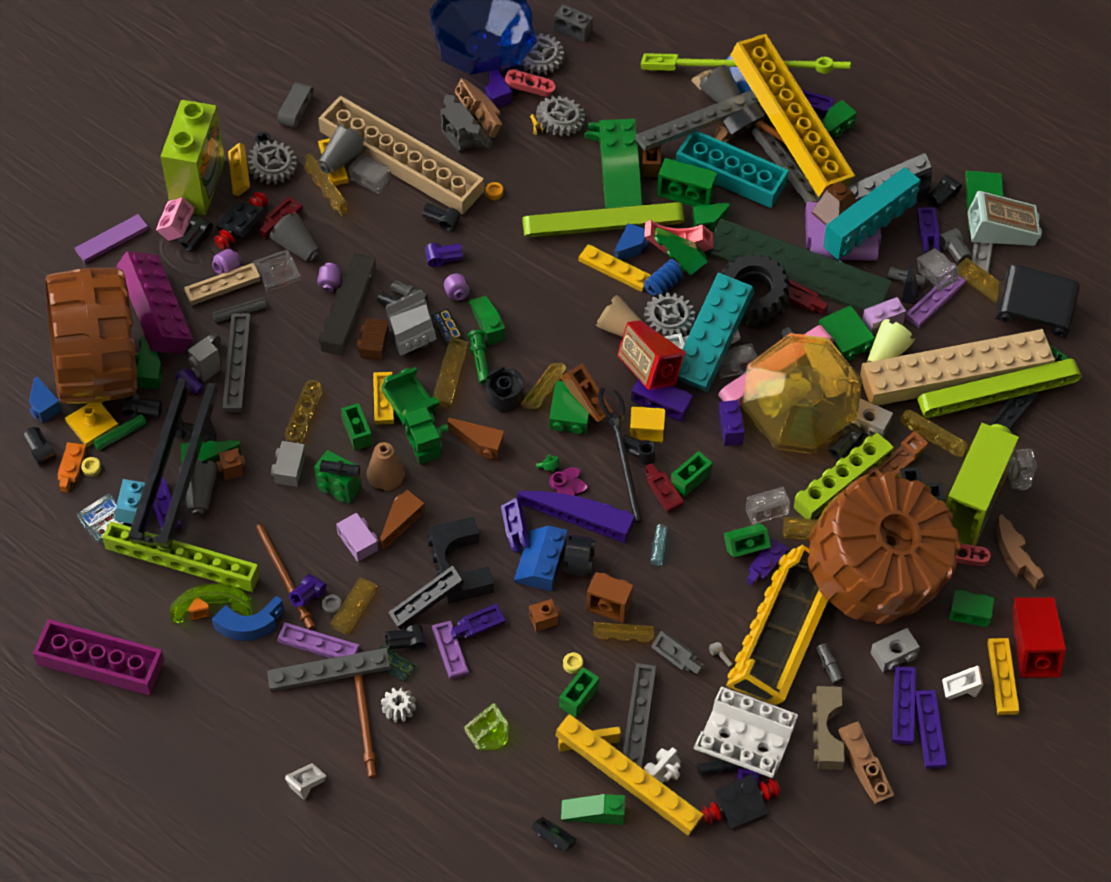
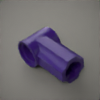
M431 243L425 247L427 263L430 267H440L444 262L463 260L461 244L441 246L438 243Z
M308 574L301 582V585L290 592L289 599L291 604L298 607L305 605L313 598L319 599L326 590V583Z

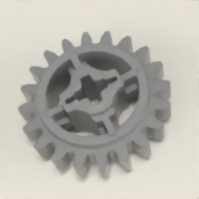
M534 33L533 38L526 36V41L522 39L521 44L517 45L516 56L517 62L523 65L524 71L530 69L531 74L537 72V75H540L543 72L547 75L548 70L553 73L554 68L559 69V64L563 63L564 52L563 46H560V41L556 42V37L550 39L549 34L543 37L542 33L539 36H536Z
M551 96V100L545 98V101H541L540 105H538L536 111L537 123H542L541 128L546 127V132L552 131L553 135L559 133L560 136H563L566 133L569 136L570 132L576 134V131H580L581 126L584 124V109H579L580 104L575 105L574 100L569 101L568 97L562 99L561 96H558V98Z
M268 140L266 145L260 142V147L254 145V150L249 151L247 167L249 168V173L254 174V179L260 177V182L267 180V184H270L271 181L277 184V180H280L284 183V177L290 179V174L294 175V171L297 168V157L294 156V151H290V146L284 148L283 142L277 145V141L270 144Z
M667 292L666 297H663L662 294H659V299L652 297V302L648 301L647 307L644 308L645 324L664 337L680 333L686 335L687 330L691 331L692 325H694L695 312L693 311L694 306H689V300L683 301L684 296L676 298L677 294L674 293L670 297ZM678 311H680L683 314L684 318L680 317V313Z

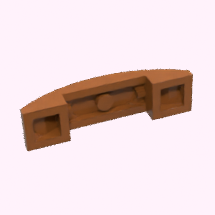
M914 431L901 442V446L876 468H871L865 475L872 478L883 476L886 472L899 473L900 468H907L928 446V442Z

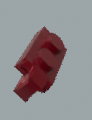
M287 197L265 217L263 227L260 229L261 236L265 239L269 238L271 231H276L274 227L283 217L289 213L294 215V211L297 214L303 210V205Z
M789 279V302L810 312L816 311L822 315L826 313L828 304L822 301L818 293Z
M652 463L645 466V473L648 476L646 478L647 484L666 513L683 506V499L665 472H658Z

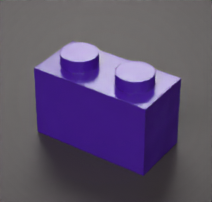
M739 400L719 402L718 416L724 446L743 444L745 431Z

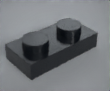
M545 817L535 821L531 828L539 837L549 840L560 850L567 851L574 846L577 838Z

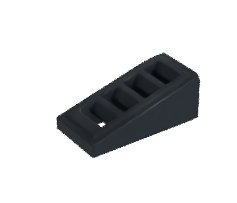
M910 266L908 268L902 302L915 305L919 289L914 267Z

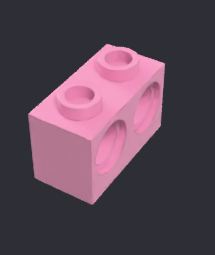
M183 197L168 201L156 231L168 241L183 237L195 208Z

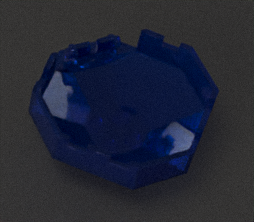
M437 0L429 9L430 27L441 61L471 75L518 66L537 43L532 27V11L527 0Z

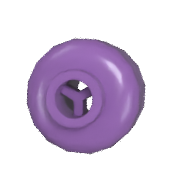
M226 249L216 254L212 262L214 271L217 274H223L239 268L240 256L231 249Z
M326 263L319 269L317 283L323 287L324 291L332 292L341 286L343 271L337 264Z
M452 274L444 281L446 294L451 300L460 301L468 296L470 287L462 274Z

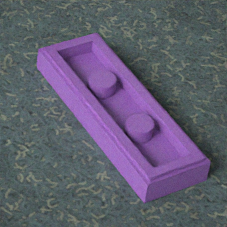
M451 620L432 625V631L449 680L469 675L458 639H453L450 634L453 628Z

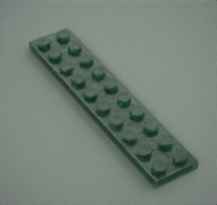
M721 218L713 234V248L707 251L711 255L733 263L735 258H743L746 254H750V256L761 254V257L767 255L771 257L772 261L777 260L780 263V267H784L786 275H788L790 280L819 295L849 306L851 305L863 311L883 303L891 285V280Z

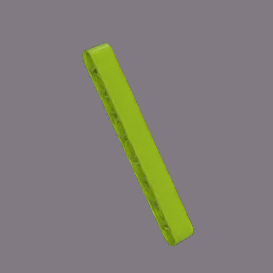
M679 202L531 215L522 218L525 237L625 229L628 223L638 227H645V222L649 220L659 225L685 222L683 203Z
M1066 359L924 393L918 397L917 401L924 417L931 418L1072 384L1079 381L1082 374L1074 359Z

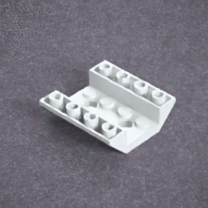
M721 687L715 699L710 718L704 731H701L694 749L773 778L788 746L798 714ZM726 733L729 737L723 738L719 734ZM764 747L768 752H761L758 748Z

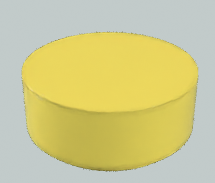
M95 457L86 458L81 464L82 472L87 477L97 476L102 469L100 461Z
M578 653L567 654L563 659L565 671L571 674L578 673L583 667L581 655Z

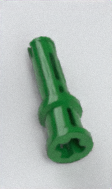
M474 330L468 333V339L471 341L470 351L475 357L479 384L484 386L489 374L485 355L487 346L483 340L484 332L482 330Z

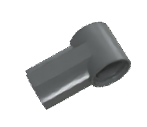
M957 228L939 235L941 247L944 250L948 249L958 264H964L971 258L972 254L963 243L962 235Z

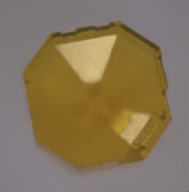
M790 333L747 365L742 408L751 416L756 426L766 435L775 449L814 454L823 445L838 436L841 429L858 417L862 379L829 338Z

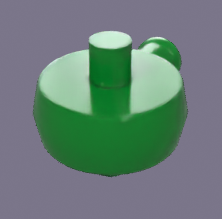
M547 455V458L542 462L536 463L537 469L544 468V470H551V472H555L556 468L560 466L559 458Z

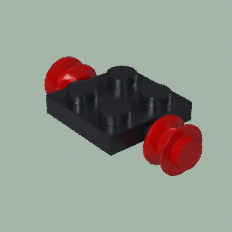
M255 192L254 198H249L250 204L237 202L216 225L221 236H215V243L220 249H229V243L233 244L235 242L233 235L245 237L266 212L263 206H268L269 204L268 198L264 193Z
M753 774L714 789L720 806L714 802H711L710 808L703 805L702 811H700L703 814L702 819L705 823L708 822L709 825H712V820L716 819L720 822L723 814L729 829H732L768 814L763 798L770 801L771 795H774L776 798L779 797L780 786L776 780L773 781L772 778H769L767 784L761 781L758 788Z

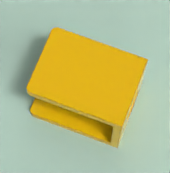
M632 407L630 436L640 441L649 440L662 443L665 409Z

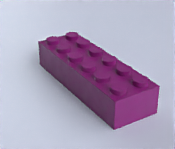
M127 251L117 264V268L122 269L125 274L130 300L151 351L183 354L193 341V337L159 255Z
M50 619L47 620L33 652L37 665L149 696L165 662L161 649Z

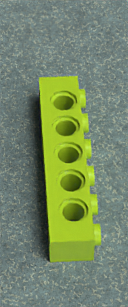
M878 432L872 437L868 436L860 447L853 448L846 458H841L836 463V466L832 469H827L821 478L813 480L806 490L799 491L794 498L793 508L810 523L824 511L825 507L837 494L865 475L871 468H876L893 453L894 447Z

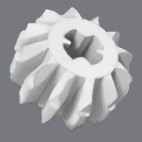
M402 687L399 691L393 688L392 693L386 692L385 698L381 701L383 705L382 712L386 713V718L388 719L393 717L395 723L398 721V718L405 722V716L411 718L412 711L416 710V705L414 704L416 702L415 697L411 696L409 690L404 692Z

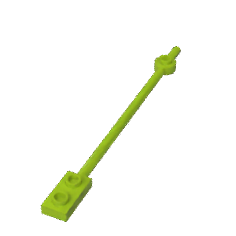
M644 54L641 61V70L671 71L676 70L677 66L718 67L726 65L728 67H737L734 60L678 59V54ZM821 57L816 61H783L787 68H816V71L821 74H827L833 69H851V62H833L829 57Z

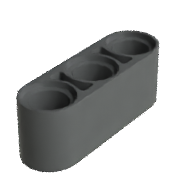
M298 82L294 83L279 111L278 123L294 128L297 127L313 96L314 88L312 86Z

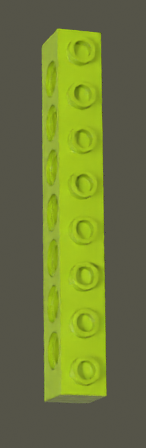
M110 521L102 537L105 549L249 592H253L260 577L258 564L176 540H172L170 549L144 543H132L128 537L131 527ZM145 532L144 537H146L147 535L151 536L152 539H154V537L156 536V534H152L149 532Z

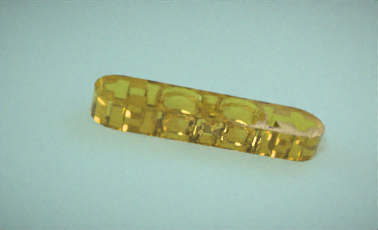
M317 380L307 381L302 389L285 431L287 442L300 444L304 438L322 392L321 384ZM315 387L316 389L313 390L312 396H310V389ZM308 401L311 402L312 405L308 408H304L301 406L302 403ZM298 417H304L306 419L303 423H297L295 421ZM295 428H296V429H297V436H294V438H291V436L294 435V433H295Z
M906 410L900 417V421L905 427L915 431L957 457H963L969 449L965 441L911 410Z

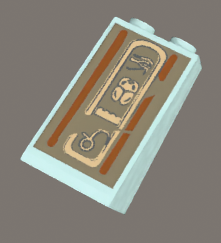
M978 191L968 210L971 241L1035 246L1042 235V229L1039 228L1040 216L1037 213L1036 205Z

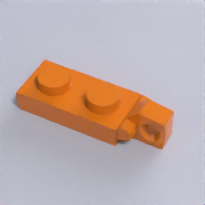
M67 442L57 478L60 481L59 487L61 492L68 493L71 483L78 481L81 464L87 451L86 445Z

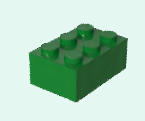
M665 158L658 174L657 196L690 206L711 205L715 195L717 172Z

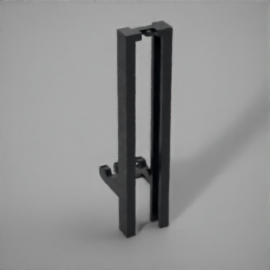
M178 378L128 536L132 543H144L170 549L205 434L207 435V441L216 442L217 433L210 419L218 394L217 386L214 383L207 384L196 423L191 424L183 422L182 419L191 386L186 384V379ZM187 431L189 432L190 442L161 535H156L154 539L147 535L144 537L175 436L179 439H184Z

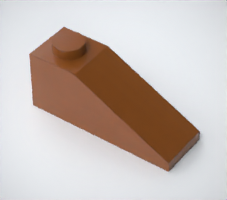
M583 363L561 376L570 393L597 422L606 417L598 399L599 388ZM603 396L605 405L609 412H614L608 404V402L606 401L605 397Z
M448 418V428L451 434L478 455L486 459L498 460L504 443V431Z
M408 490L403 494H399L393 502L380 537L383 550L425 513L424 503Z

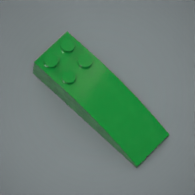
M635 119L599 120L605 209L642 206L638 146L635 140Z

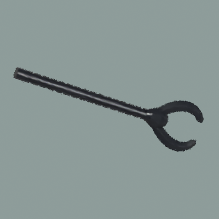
M601 387L598 393L599 403L615 432L632 514L635 515L634 523H640L642 518L639 512L640 509L622 434L625 404L619 392L613 390L618 397L620 410L619 414H611L603 399L605 388Z

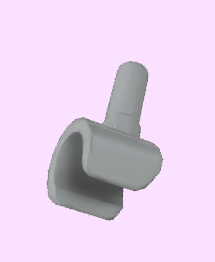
M721 643L710 644L709 651L711 655L719 654L727 666L730 667L732 663L723 652Z

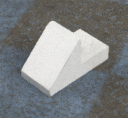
M979 666L942 679L945 696L949 700L966 693L976 697L983 686Z
M311 763L286 775L285 779L289 787L305 800L310 789L323 783L326 775Z

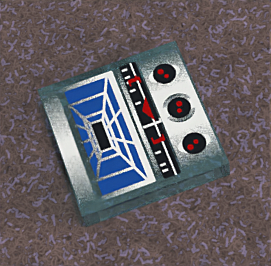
M109 493L76 514L77 518L99 544L103 542L102 537L110 521L125 526L130 524L114 520L117 502Z

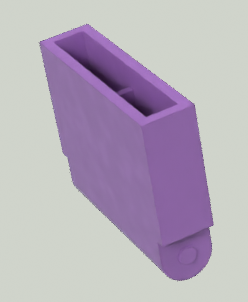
M807 202L805 210L806 248H810V258L816 260H838L823 247L826 225L812 214V210L818 202ZM881 228L874 236L868 237L861 246H856L849 255L843 256L839 260L877 261L881 243Z

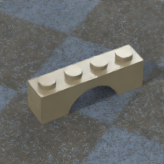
M817 686L816 694H812V706H816V712H813L812 723L816 724V731H813V743H817V749H814V762H817L818 770H842L845 762L844 742L835 739L827 728V722L832 717L841 713L842 687Z

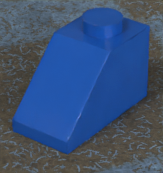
M628 223L615 249L614 257L623 261L641 255L644 248L647 249L650 243L645 238V229Z
M35 377L29 399L31 406L29 411L35 419L38 418L44 423L62 410L59 400L38 377Z

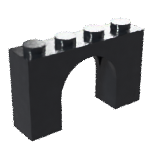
M474 517L428 527L429 535H426L428 547L432 546L433 549L430 553L432 562L437 563L438 568L435 569L436 576H439L451 567L446 561L451 551L459 547L479 543V531ZM489 566L471 571H458L465 583L447 595L446 598L448 603H453L494 593V582Z

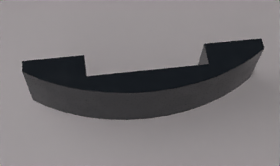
M757 101L734 112L725 118L722 123L730 136L746 130L747 126L768 118V115L760 102Z

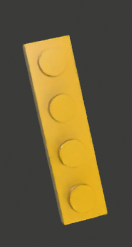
M589 244L579 256V262L641 292L645 289L643 282L651 276Z
M1009 638L988 639L997 714H1018L1019 706Z

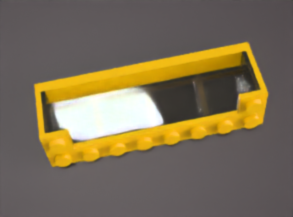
M801 545L796 549L793 548L790 553L784 554L779 560V569L773 574L771 578L773 582L765 591L764 596L766 598L757 609L758 616L752 621L750 625L751 631L742 643L744 647L735 658L737 663L728 674L729 680L726 686L772 705L785 701L827 604L826 598L819 591L820 588L810 572L808 565L809 548Z

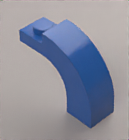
M275 596L262 611L252 616L239 615L225 605L212 619L214 629L228 638L239 641L262 638L277 628L275 618L278 619L283 613V601L278 596Z

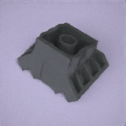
M445 94L443 102L446 108L441 110L440 115L442 118V132L458 152L471 147L491 150L493 141L456 96Z
M422 289L386 305L390 329L400 356L419 347L426 348L434 344V340H436L435 329L429 316Z

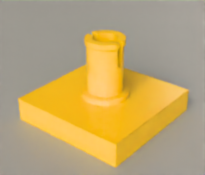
M101 402L88 403L65 418L66 423L86 447L92 445L93 441L119 427L116 420Z

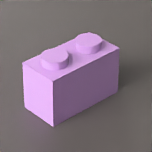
M896 297L864 309L862 321L872 335L878 333L883 320L888 319L891 324L895 322L903 324L906 310Z
M357 513L336 524L338 535L357 562L378 551L377 543L379 540L376 534L369 531L366 520L360 518Z

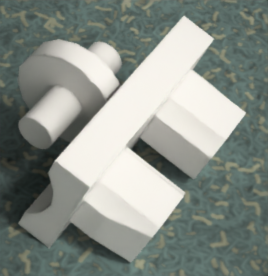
M671 748L669 751L661 749L656 756L658 764L648 763L644 767L647 773L663 783L670 778L677 780L680 777L678 769L681 767V760L677 756L676 749Z

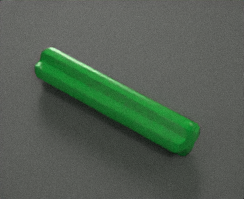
M140 414L93 441L94 446L97 450H101L146 424L144 416Z

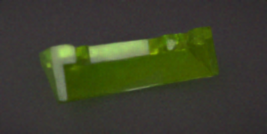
M219 583L204 584L182 593L172 602L169 609L172 623H181L183 616L187 612L189 614V606L198 597L205 603L231 602L232 611L238 610L242 616H252V598L242 590L230 585Z

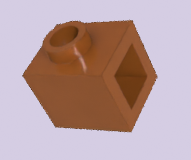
M238 448L219 453L220 460L216 462L219 472H223L225 481L244 476L242 467L246 466L244 456L239 455Z
M552 599L529 606V616L536 632L558 625L561 613L558 605L555 606Z

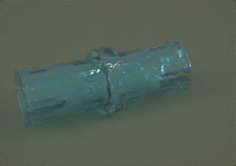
M656 525L655 537L651 544L653 550L650 562L657 566L663 564L664 550L667 548L666 535L668 527L665 525Z

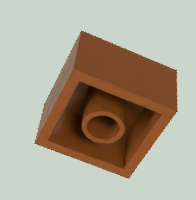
M595 572L587 590L586 610L624 623L632 604L633 585L626 580L612 578L606 573Z

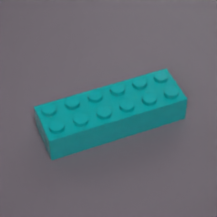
M699 131L689 134L676 153V161L717 172L716 185L769 208L773 207L788 181L789 170Z
M906 167L899 170L826 225L823 247L838 260L843 256L849 255L852 249L856 246H861L868 237L874 236L880 228L886 227L892 219L901 216L904 210L915 205L920 179Z
M721 273L717 274L682 349L686 354L677 379L678 381L707 393L709 392L754 295L753 286Z

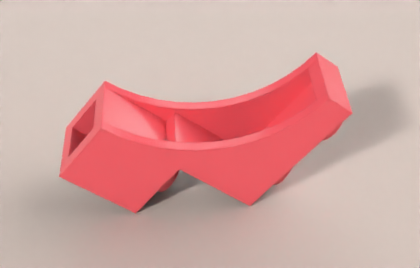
M652 220L645 222V238L666 254H668L666 252L667 248L664 245L660 246L654 238L656 228L695 242L703 252L713 248V233L704 225L676 229L659 225Z

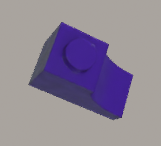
M495 67L490 69V84L485 86V95L497 108L512 103V91Z

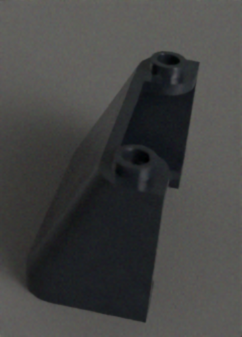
M1012 265L1007 269L999 282L995 319L1004 323H1010L1017 316L1052 325L1051 332L1055 336L1066 338L1070 332L1080 284L1073 279L1021 265Z

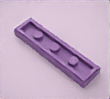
M137 214L75 247V251L82 261L87 263L147 231L148 226Z
M951 271L905 314V319L917 328H920L965 286L966 281Z
M285 622L277 638L278 643L328 658L357 654L360 649L359 644Z

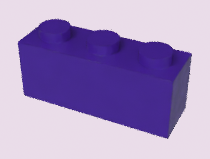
M638 379L631 390V401L647 408L665 409V416L681 423L692 406L693 395L672 386L648 390Z

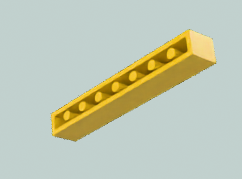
M570 714L557 728V738L689 836L701 820L703 814Z

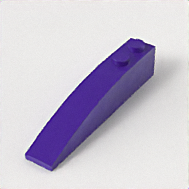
M519 491L517 494V498L521 500L522 505L624 544L634 526L635 515L625 510L616 509L610 504L553 492Z

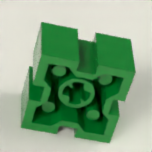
M427 407L405 413L406 436L413 447L418 463L422 464L440 458V450L443 449L440 440L442 439L441 433L449 431L448 425L444 424L435 427L433 425L435 424V418L432 413L428 412Z

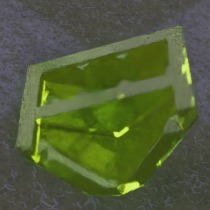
M492 703L464 726L463 729L477 750H497L507 742L510 724L496 703Z

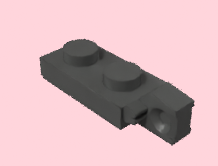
M665 630L660 631L651 646L681 670L689 672L691 669L698 674L705 667L702 662L697 660L698 656L695 652Z

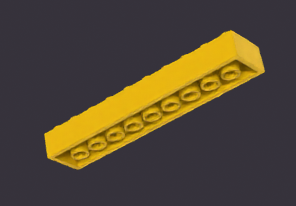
M767 34L737 42L731 53L732 59L817 196H823L826 190L838 181L846 187L849 186L855 177L853 171Z

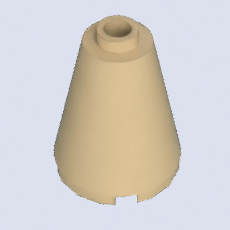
M615 295L611 300L613 303L609 306L607 305L596 326L623 337L627 322L641 319L619 296Z

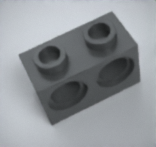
M562 4L554 15V30L585 42L593 31V17Z

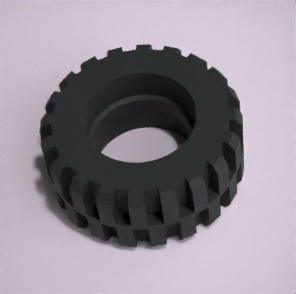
M746 254L743 258H735L734 263L729 262L726 265V269L722 270L721 274L743 283L759 281L771 288V291L766 296L760 299H751L741 321L743 326H748V324L753 325V327H758V324H763L764 326L769 324L770 320L774 322L778 319V314L782 315L785 312V307L788 306L790 297L789 278L786 275V270L783 266L780 267V263L777 260L772 261L771 257L767 255L761 257V254H755V256Z

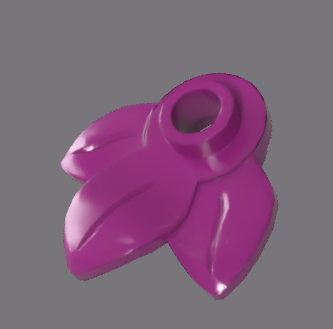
M568 467L562 472H555L549 479L551 488L557 490V493L574 496V494H581L587 490V485L577 478L580 473L578 468Z

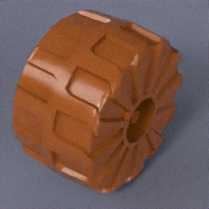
M83 268L47 275L45 283L56 388L60 403H99L134 395L137 391L136 348L131 331L133 320L130 311L129 292L122 269Z
M886 472L883 476L872 478L865 475L837 494L825 507L809 536L808 565L820 588L821 594L827 601H830L834 606L843 611L845 615L856 620L888 624L903 616H911L928 604L941 591L956 569L957 562L955 556L960 551V535L957 529L953 528L951 522L953 514L944 501L937 500L931 494V488L919 480L909 481L903 479L900 473Z

